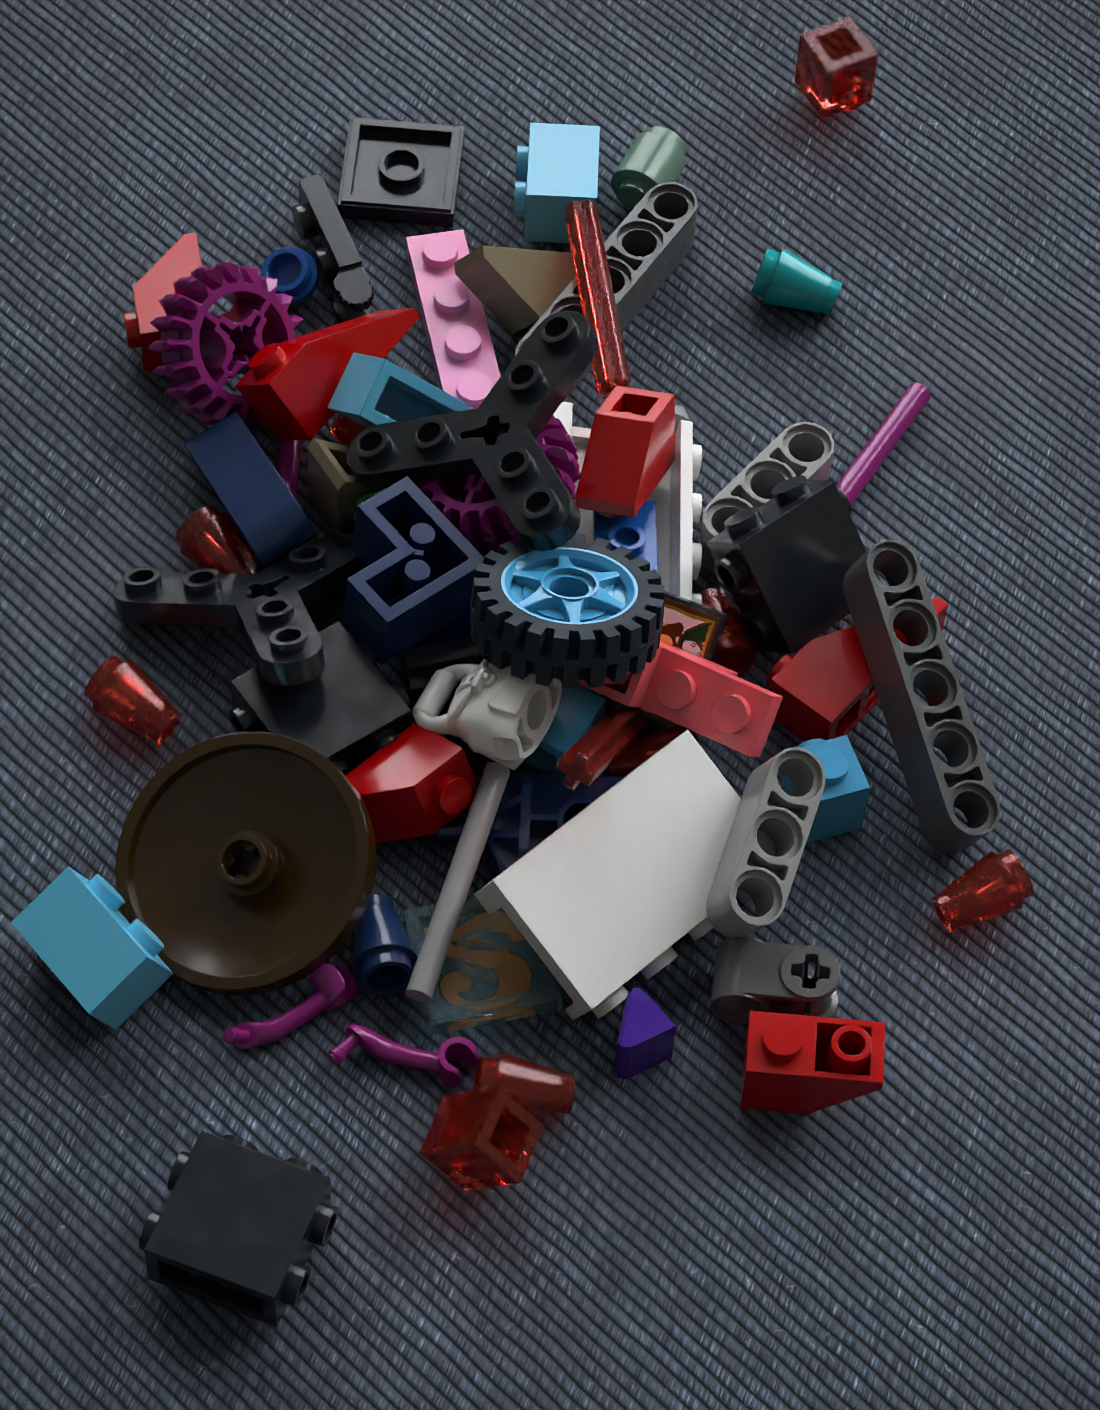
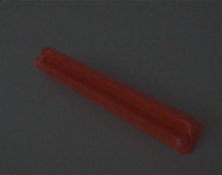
M589 199L581 202L573 200L565 208V222L582 314L587 318L598 339V349L591 361L597 394L606 399L616 386L629 387L630 376L597 205Z
M619 703L564 753L556 766L566 774L562 784L574 790L581 782L590 785L649 727L651 720L642 714L643 708L628 707Z

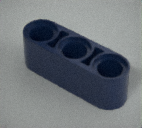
M237 412L232 413L184 443L185 448L263 568L284 557L292 549L305 544L317 536L299 503Z

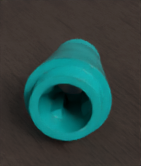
M767 248L750 293L764 297L763 304L815 313L821 312L830 316L838 298L842 282L832 279L831 276L784 248L781 253Z

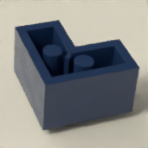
M408 476L358 505L352 551L367 567L347 579L341 623L357 640L364 643L374 659L380 665H383L470 611L475 570L479 563L483 564L484 557Z

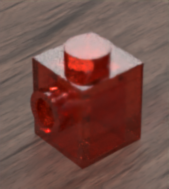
M847 16L800 34L794 81L822 119L843 111L855 110L872 99L878 52L851 16Z
M501 1087L446 1094L440 1103L419 1153L464 1190L520 1184L544 1124Z

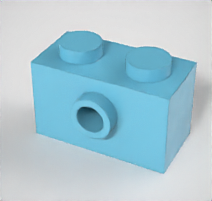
M530 123L529 146L517 145L514 217H525L524 241L594 245L600 126Z
M353 352L327 407L366 429L384 423L468 410V406L476 409L387 359Z
M67 867L11 924L88 1014L117 1029L173 972L157 955L164 948L163 943L140 920L135 919L130 924L118 911L125 903L124 899L103 877L96 874L91 880H88L70 867Z

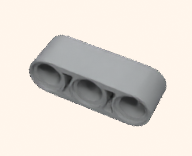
M800 422L789 426L707 504L703 510L699 543L702 545L701 564L709 572L715 574V559L706 542L726 529L724 526L726 519L743 509L760 507L773 498L771 491L774 487L790 478L803 475L807 480L829 481L834 440L824 427L811 422Z
M799 747L784 749L754 769L747 780L706 904L708 920L714 929L725 937H747L779 918L785 908L825 787L826 776L823 765L817 756L807 749ZM778 771L789 776L793 782L794 796L788 795L779 786L777 780ZM757 830L764 831L772 839L775 847L774 856L768 855L759 846ZM737 889L749 894L753 900L755 907L754 917L747 915L739 907L736 899Z

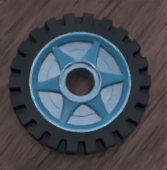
M575 534L570 541L554 550L538 551L527 546L520 537L519 546L511 541L499 545L498 553L491 550L484 556L483 564H478L475 570L471 595L470 634L473 642H477V650L483 657L491 655V664L500 670L511 665V676L524 680L532 673L536 674L535 684L550 687L553 678L562 679V688L577 689L578 680H585L589 688L604 686L605 676L612 682L618 683L627 680L628 671L637 675L644 670L646 662L651 663L656 656L657 649H659L665 604L664 585H661V576L657 570L650 571V563L642 556L633 559V551L622 545L611 551V541L597 537L593 544L585 543V535Z

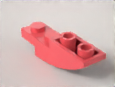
M660 641L659 649H657L651 663L646 662L645 669L637 675L628 671L627 680L614 683L605 676L604 686L589 688L585 680H578V684L628 707L643 708L749 757L761 756L783 699L782 696L737 677V672L663 641Z

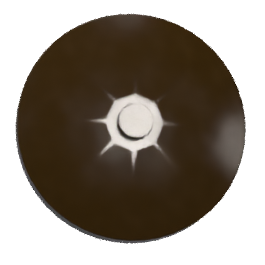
M238 732L226 734L201 742L176 756L162 767L140 792L129 811L119 838L115 865L116 890L125 901L120 907L124 918L130 924L135 919L140 920L163 943L164 948L157 955L173 972L172 975L199 989L218 994L253 995L267 993L284 988L310 975L319 966L330 960L349 939L366 909L373 888L376 872V843L372 821L359 792L349 778L319 751L301 741L275 733Z

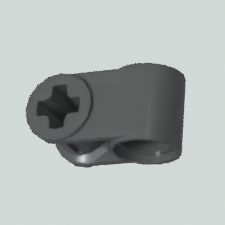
M749 937L725 939L719 943L716 950L709 1007L717 1018L734 1024H748L750 1011L834 1018L838 1009V994L836 990L841 977L840 965L832 953L825 948L815 945L801 946L771 943ZM810 962L815 964L814 974L808 973V964ZM804 1002H811L810 1013L804 1012Z

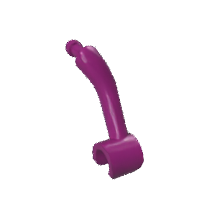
M322 964L308 978V982L316 993L276 1018L267 1021L240 1023L236 1027H229L224 1031L223 1039L226 1043L234 1044L240 1049H249L276 1042L327 1009L333 1011L346 1005L355 997L357 984L344 965Z
M357 1024L347 1026L346 1032L348 1036L337 1047H333L328 1054V1058L333 1064H341L345 1057L358 1045L384 1062L438 1072L440 1081L450 1088L458 1087L461 1084L460 1073L456 1067L449 1064L450 1062L461 1060L468 1063L474 1069L478 1068L477 1047L467 1038H449L442 1043L439 1052L436 1053L394 1042L367 1027Z

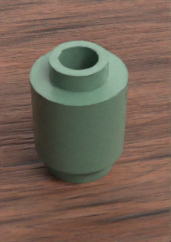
M660 126L650 127L635 137L611 178L613 192L622 205L633 210L655 185L664 182H676L686 165V146L681 137L672 130Z

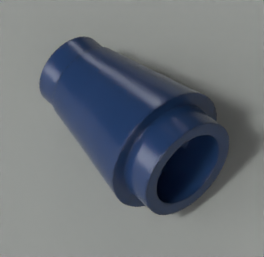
M374 894L370 895L366 909L354 930L352 973L368 993L380 996L392 995L407 988L417 961V955L394 908L392 899L385 895Z

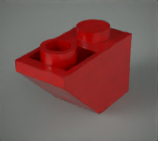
M616 386L594 416L581 470V478L579 479L576 491L577 498L575 503L578 508L598 511L602 516L609 518L636 516L675 461V394Z
M750 1011L743 1048L740 1108L810 1114L881 1090L884 1075L885 1022Z

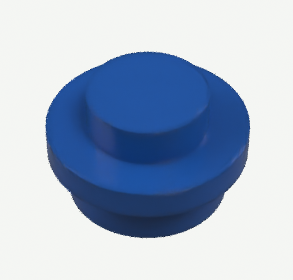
M284 247L275 250L266 258L262 266L261 277L270 276L273 279H278L276 294L286 293V295L293 296L289 305L293 306L306 301L312 296L319 284L320 271L318 264L308 252L299 248Z

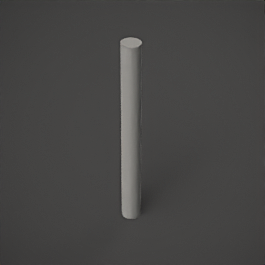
M488 762L485 765L405 992L409 998L417 1002L429 1003L432 999L510 775L509 768L503 764Z

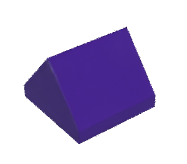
M632 987V992L628 991L617 1042L614 1072L617 1073V1078L628 1079L672 1058L676 1025L643 989Z

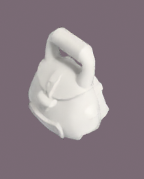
M486 659L479 665H451L435 671L415 704L412 715L418 726L434 731L439 735L459 737L468 744L473 752H479L489 759L515 770L526 757L536 750L547 733L559 707L562 684L561 681L554 678L550 687L535 684L536 674L532 673L524 680L511 676V665L500 670L491 663H488ZM461 681L455 691L448 713L438 716L456 687L457 682Z

